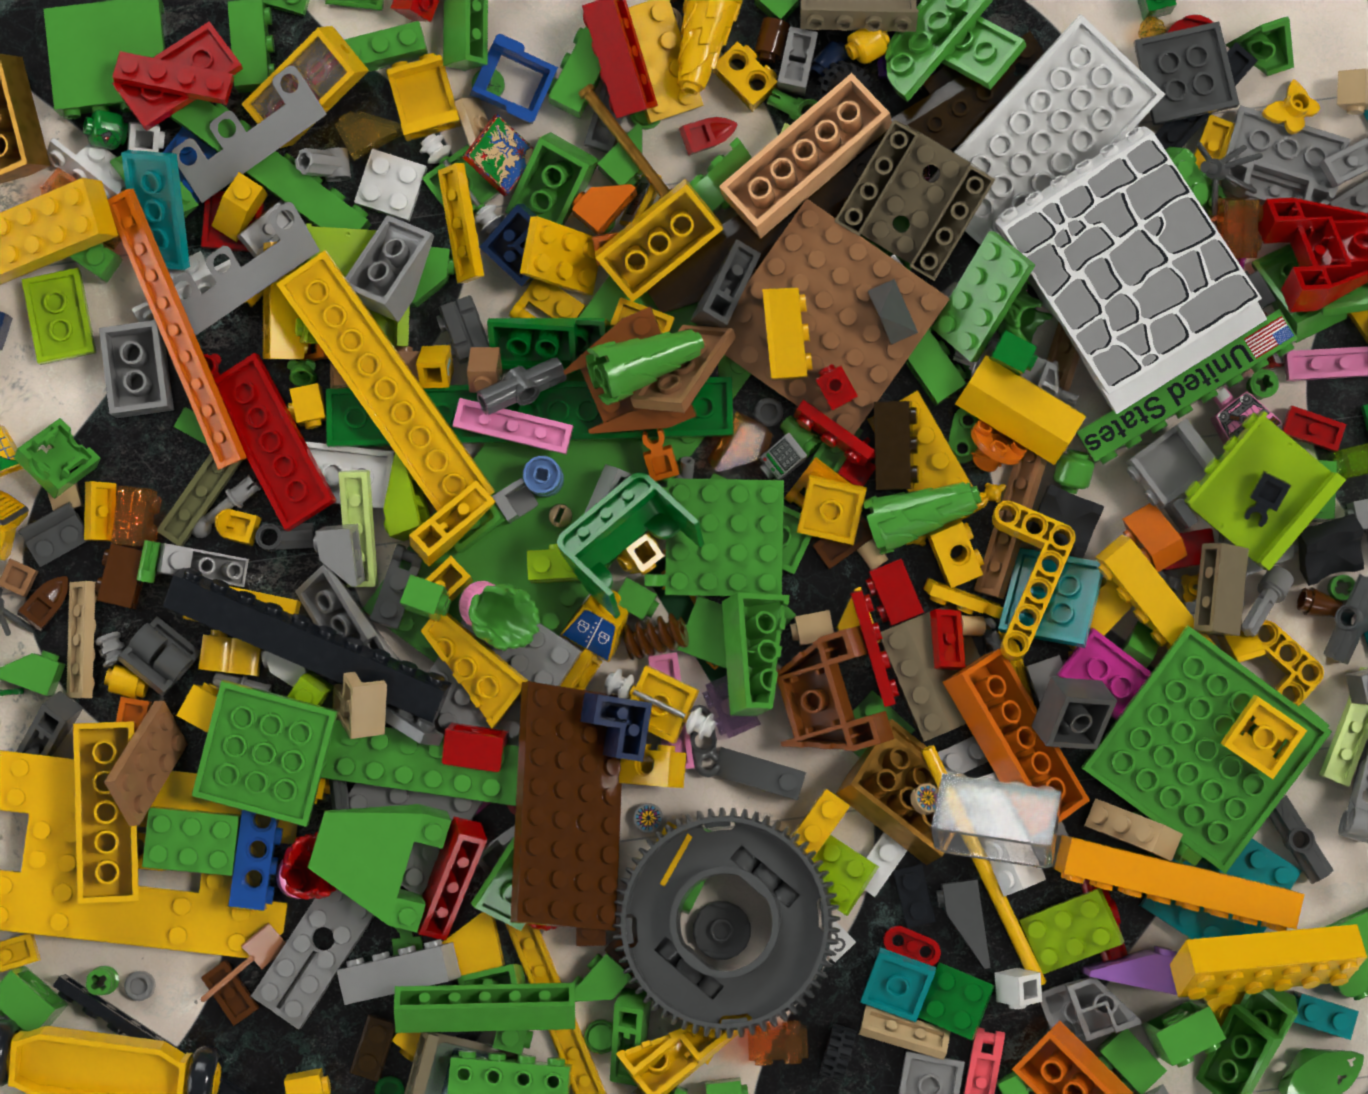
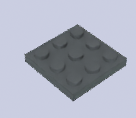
M1219 21L1134 41L1133 44L1140 71L1165 93L1162 99L1150 110L1153 126L1236 108L1240 105Z

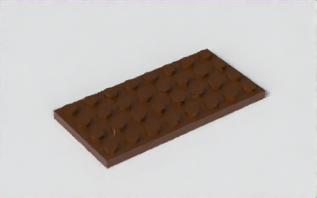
M530 681L522 683L510 922L598 931H616V928H613L612 925L616 924L617 918L615 917L617 905L614 904V901L617 900L622 790V783H619L621 758L602 755L607 726L580 722L585 692L608 696L605 693Z

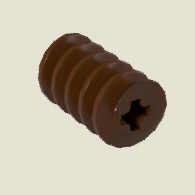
M673 613L668 614V623H665L662 616H658L656 626L651 619H647L645 629L640 622H636L635 631H632L629 624L624 627V642L631 660H634V657L642 659L645 657V654L653 656L656 654V651L660 654L665 653L667 647L673 651L678 648V644L682 648L688 647L689 644L684 620L682 617L676 620Z

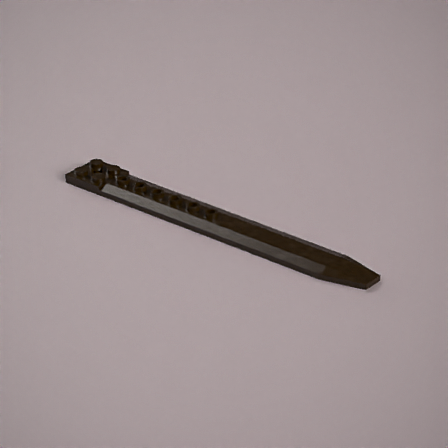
M1031 31L1020 37L1025 40L1027 47L991 90L962 74L891 118V121L893 122L895 119L952 150L964 142L1022 78L1021 75L1016 77L1013 74L1016 71L1015 66L1020 64V66H1026L1029 70L1044 54V51ZM886 132L813 193L808 200L836 218ZM802 204L761 239L739 215L722 224L723 230L647 290L658 310L662 313H668L698 303L736 239L761 253L751 274L753 275Z

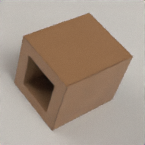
M471 347L467 376L470 393H477V391L501 381L502 362L500 347Z

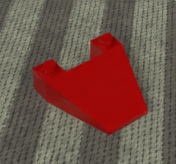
M1298 198L1266 199L1255 220L1263 244L1290 242L1300 266L1292 268L1281 288L1290 312L1318 311L1368 282V213Z

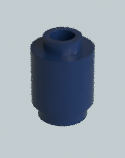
M840 40L837 42L829 41L815 57L810 71L817 79L819 76H824L822 71L825 68L830 69L829 64L833 62L838 64V61L841 60L845 62L852 60L846 52L845 44Z

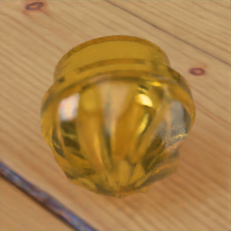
M1150 16L1140 24L1138 37L1142 39L1167 33V28L1162 20Z

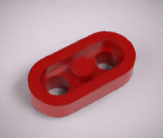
M899 925L890 927L884 934L883 943L889 951L931 966L935 965L940 958V947L932 938ZM895 935L903 937V943L899 946L893 944L892 940ZM923 946L930 948V954L927 957L920 955V949Z

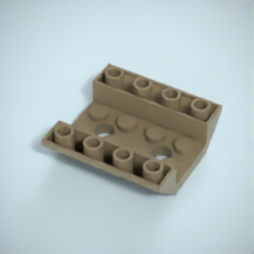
M894 119L834 222L858 236H865L910 263V267L935 281L996 179L923 133ZM928 165L936 166L940 172L938 180L934 182L927 181L923 176L924 168ZM905 216L908 218L910 226L907 231L899 232L894 228L893 221L895 217Z

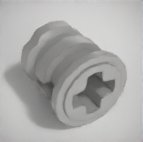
M118 631L108 633L95 640L96 645L101 648L99 651L101 658H105L103 668H112L115 664H122L117 659L126 647L124 642H120L121 634Z

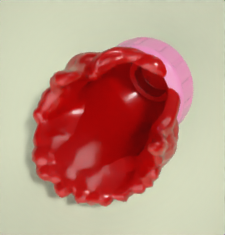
M318 832L295 838L293 844L285 850L284 858L277 868V885L281 892L290 898L322 899L329 897L332 892L337 890V888L308 868Z

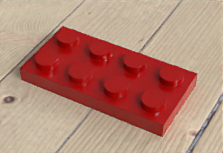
M210 21L153 57L233 75L243 70L242 64ZM112 83L117 93L145 131L150 130L196 100L190 97L126 84Z

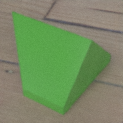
M1288 16L1259 25L1225 44L1228 48H1231L1237 42L1258 60L1254 66L1267 76L1294 68L1290 19Z

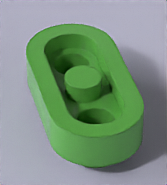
M962 408L958 409L953 416L948 443L959 463L966 464L973 459L971 453L977 449L971 437V430L980 419ZM970 416L973 419L972 425H965L963 417ZM959 444H965L967 446V452L965 454H961L957 451V446Z

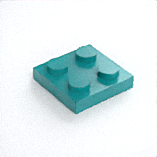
M880 947L860 1003L916 1022L935 975L936 967Z

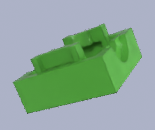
M61 418L20 446L14 457L54 499L97 468L100 457L90 447L86 449L82 444L78 445L71 434V428ZM41 445H44L46 448L48 445L52 447L47 454L42 449L38 450ZM76 466L79 467V468H77L76 470H74L72 473H70V471H71L72 469H74Z

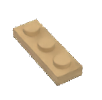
M866 1005L863 1011L859 1035L944 1060L947 1054L951 1031L919 1020L913 1022Z

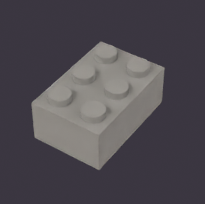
M156 321L99 328L109 414L115 418L173 411L167 350Z

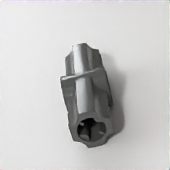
M551 358L527 370L524 367L511 369L506 373L502 381L477 391V399L485 414L490 415L515 403L525 406L534 402L541 391L566 381L562 363L558 358Z
M1359 574L1346 604L1341 606L1336 612V626L1323 653L1347 665L1361 635L1368 631V577ZM1356 614V621L1352 625L1351 619Z
M1284 795L1269 815V818L1283 838L1284 846L1291 851L1309 882L1314 884L1329 876L1334 870L1316 843L1313 832L1306 827L1287 795ZM1298 831L1302 832L1305 837L1304 844L1301 847H1296L1293 843V836Z

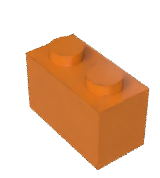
M1149 503L1122 519L1126 529L1123 535L1134 541L1157 572L1187 556L1182 537L1156 506Z

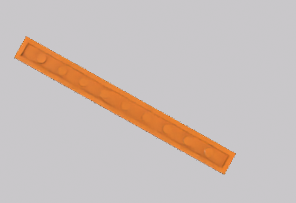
M126 189L108 199L115 226L218 470L224 469L246 459V454L134 189Z

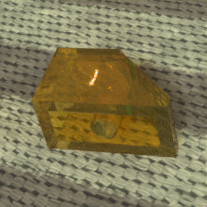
M362 111L346 113L339 118L340 122L334 124L354 161L370 153L372 149L376 150L404 135L398 122Z

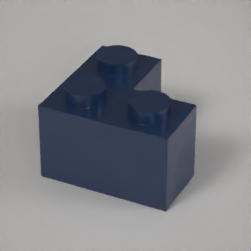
M517 204L479 247L521 287L529 285L534 279L520 274L530 217L536 216L525 204Z
M585 692L580 722L607 726L602 755L643 762L652 703Z

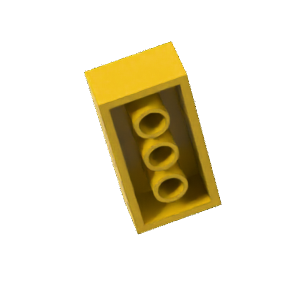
M684 179L595 251V258L633 303L723 230V226L690 183Z

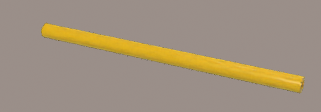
M928 746L921 750L925 762L1024 969L1041 972L1042 986L1047 981L1007 897H1004L988 857L935 746Z

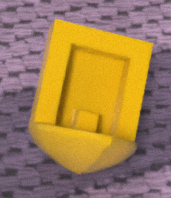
M224 509L215 516V527L221 537L226 540L253 546L256 532L261 522L260 517L231 509Z

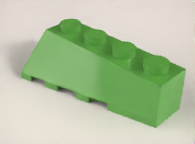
M738 137L730 143L732 150L726 156L718 155L711 162V165L707 168L708 173L705 176L703 174L697 175L690 182V185L714 214L722 208L726 211L731 207L723 199L719 186L752 158Z
M737 592L722 601L730 716H758L773 709L778 676L776 666L778 658L781 657V633L785 630L786 618H784L785 607L788 606L790 595Z

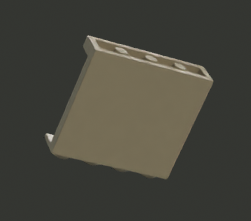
M800 0V29L847 31L866 28L868 31L873 32L880 29L882 31L916 32L918 20L916 0Z

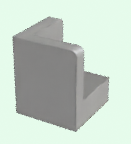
M522 478L492 496L510 524L538 506L537 500Z

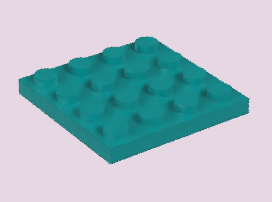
M1251 839L1226 874L1291 890L1302 870L1254 839ZM1203 857L1196 865L1199 868L1224 873ZM1187 860L1183 862V864L1194 866ZM1147 894L1139 905L1190 939L1264 933L1267 928L1261 926L1262 921L1259 920L1257 926L1232 919L1233 914L1230 913L1228 919L1203 912L1204 907L1201 906L1199 912L1175 905L1176 900L1171 899L1170 905L1152 901V899L1146 898Z

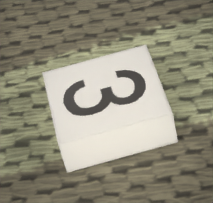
M833 922V927L840 929V932L832 933V938L838 940L839 944H830V950L837 954L836 956L829 957L836 962L856 941L837 922Z

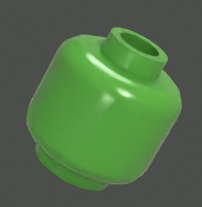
M1068 449L1067 453L1061 455L1056 463L1053 475L1054 481L1061 485V489L1077 494L1078 489L1089 487L1095 467L1094 462L1089 459V454Z

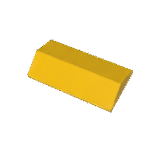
M985 355L955 405L1055 465L1072 441L1086 415L1021 375L989 359L990 356Z

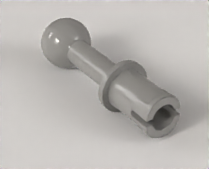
M248 474L238 485L232 489H227L225 492L228 497L198 521L192 531V535L197 538L207 537L212 531L215 516L222 510L231 509L234 506L242 508L243 502L261 489L259 482H254L255 478Z

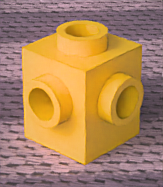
M645 532L618 555L617 562L625 572L645 575L657 566L655 563L664 555L660 551L654 537Z

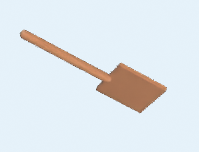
M269 922L241 945L249 954V957L204 994L200 999L201 1002L207 1001L251 962L255 961L263 969L277 957L286 942Z

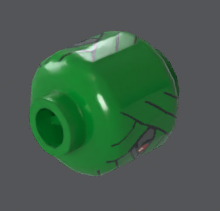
M98 109L92 114L91 118H85L83 134L87 135L90 145L115 150L119 145H124L126 141L128 123L124 122L120 114Z

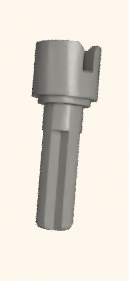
M1273 566L1270 571L1267 570L1257 588L1259 596L1241 625V630L1245 636H1256L1274 604L1280 603L1285 599L1294 581L1293 576L1286 569Z

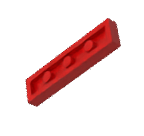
M122 51L119 52L112 76L116 83L224 105L228 103L234 82L233 74Z
M862 589L851 592L850 594L884 707L896 704L894 697L899 696L895 679L889 680L886 669L890 668L891 665L887 652H880L877 641L883 638L878 622L873 624L871 622L869 612L874 611L870 595H863Z

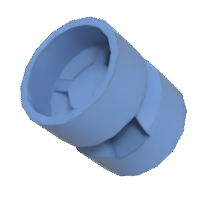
M537 456L526 463L523 470V479L526 486L535 495L551 497L561 490L564 484V474L560 466L552 458Z

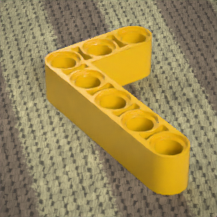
M1006 500L999 503L993 512L992 523L994 527L1003 533L1041 548V552L1000 646L1001 653L1007 660L1018 661L1024 657L1032 643L1074 545L1076 536L1074 530L1069 525L1013 501ZM1002 510L1010 511L1013 514L1014 520L1011 522L1002 521L999 517V512ZM1028 522H1036L1039 524L1041 532L1031 534L1026 529V524ZM1057 533L1064 534L1068 539V544L1065 546L1056 544L1053 535ZM1052 560L1056 564L1057 570L1051 573L1045 571L1042 567V561ZM1033 586H1040L1045 591V597L1043 599L1034 598L1030 589ZM1024 612L1031 614L1034 618V624L1030 626L1023 625L1019 620V614ZM1010 639H1017L1022 644V651L1018 653L1010 651L1007 642Z
M1265 620L1262 626L1266 627L1270 633L1268 641L1263 642L1260 640L1266 652L1265 656L1286 674L1274 689L1283 694V690L1286 687L1292 688L1295 694L1292 702L1300 706L1323 679V666L1272 621ZM1282 646H1287L1291 650L1292 656L1289 661H1284L1280 657L1279 653ZM1305 665L1310 666L1314 672L1313 678L1310 681L1305 680L1302 676V669Z

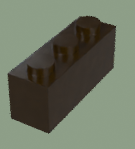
M912 401L874 402L876 490L914 489V483H919V467L913 463V454H918V437L913 436V425H916L918 422L917 407H912Z

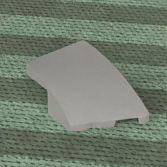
M1087 977L1042 991V1002L1040 1003L1049 1028L1051 1029L1060 1020L1081 1041H1090L1112 1032L1117 1033L1142 1024L1140 1018L1097 978Z

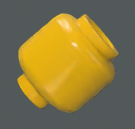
M866 28L851 30L847 35L848 43L845 45V49L852 60L857 59V61L865 65L886 54L890 39L887 31H882L881 29L874 32L868 31Z

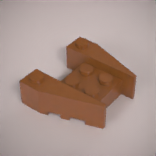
M652 307L621 319L591 347L613 341L619 343L662 334ZM587 350L563 371L564 375L581 369L603 420V423L588 429L590 434L669 428L697 415L692 403L685 413L634 408L630 399L633 395L619 402L606 405L598 396L605 393L603 388L594 389L586 364V355L589 354Z
M860 626L844 629L818 638L806 650L793 657L789 663L776 670L778 672L777 682L794 738L780 742L781 746L857 751L894 739L886 711L855 720L838 663L868 654Z

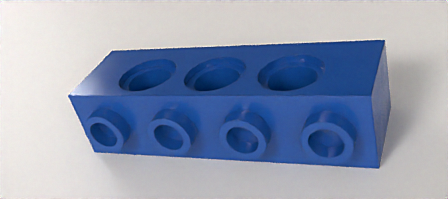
M242 810L228 906L264 911L267 904L272 905L275 887L270 886L271 875L277 874L279 857H274L275 845H281L283 828L278 827L279 819L272 817L270 825L267 828H261L255 822L257 813ZM259 840L265 843L267 852L263 857H256L252 854L251 845L254 841ZM257 870L261 873L263 880L260 886L254 887L247 882L249 871Z

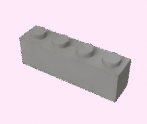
M441 939L424 943L425 949L416 950L415 945L398 949L399 955L390 956L389 951L372 955L373 961L365 963L363 957L346 961L347 967L336 970L344 1005L395 994V986H431L461 977L454 943L442 944Z

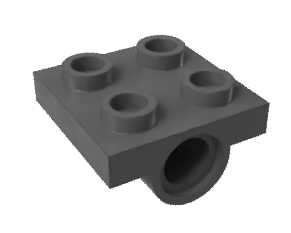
M157 616L150 624L146 623L138 630L129 645L119 654L117 660L163 697L200 658L201 651Z

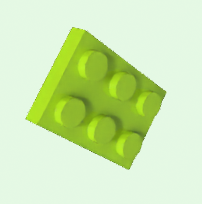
M79 268L21 279L38 364L42 365L97 353L82 274Z
M1101 888L1086 892L1019 920L1043 974L1117 947L1125 942Z

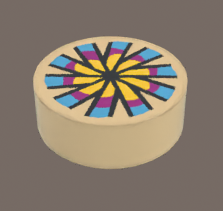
M927 783L915 788L910 797L913 808L923 815L931 814L939 809L942 801L939 790Z

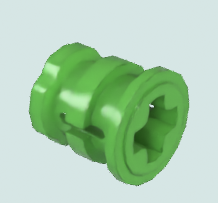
M1261 369L1255 372L1246 383L1247 392L1252 394L1257 400L1271 397L1279 388L1278 377L1268 369ZM1261 379L1264 380L1263 385L1267 387L1263 391H1260V385L1256 384Z
M106 965L96 968L86 978V988L93 995H108L114 992L119 985L117 971ZM105 976L107 979L104 982L105 985L99 987L97 984L100 980L99 977Z

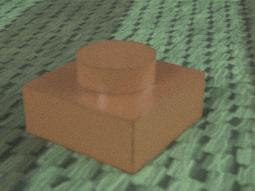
M10 558L0 578V586L23 597H27L39 571Z

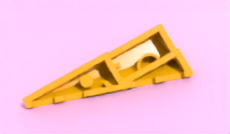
M748 1014L722 1016L720 1018L719 1023L721 1024L722 1019H738L747 1017V1020L750 1021L752 1020V1017ZM691 1024L686 1030L680 1028L652 1041L642 1042L641 1045L633 1048L620 1050L616 1053V1056L643 1094H669L738 1035L737 1030H734L732 1038H727L726 1030H722L721 1037L716 1038L714 1029H711L709 1036L705 1037L703 1033L704 1028L700 1027L697 1034H693V1025Z

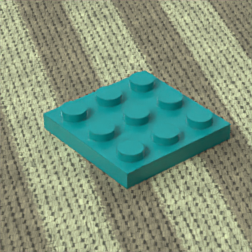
M1025 548L1019 549L998 627L1001 633H1006L1041 551ZM1068 556L1033 639L1082 648L1086 647L1103 575L1098 570L1100 566L1098 561ZM1052 560L1042 561V567L1045 571L1051 573L1057 570L1056 564ZM1033 586L1030 589L1034 598L1043 599L1045 597V591L1040 586ZM1026 612L1019 614V620L1023 625L1030 626L1034 624V618L1031 614Z

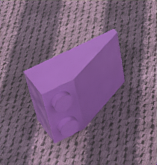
M1154 946V951L1145 949L1115 960L1082 966L1081 972L1089 977L1177 995L1169 965L1177 951Z

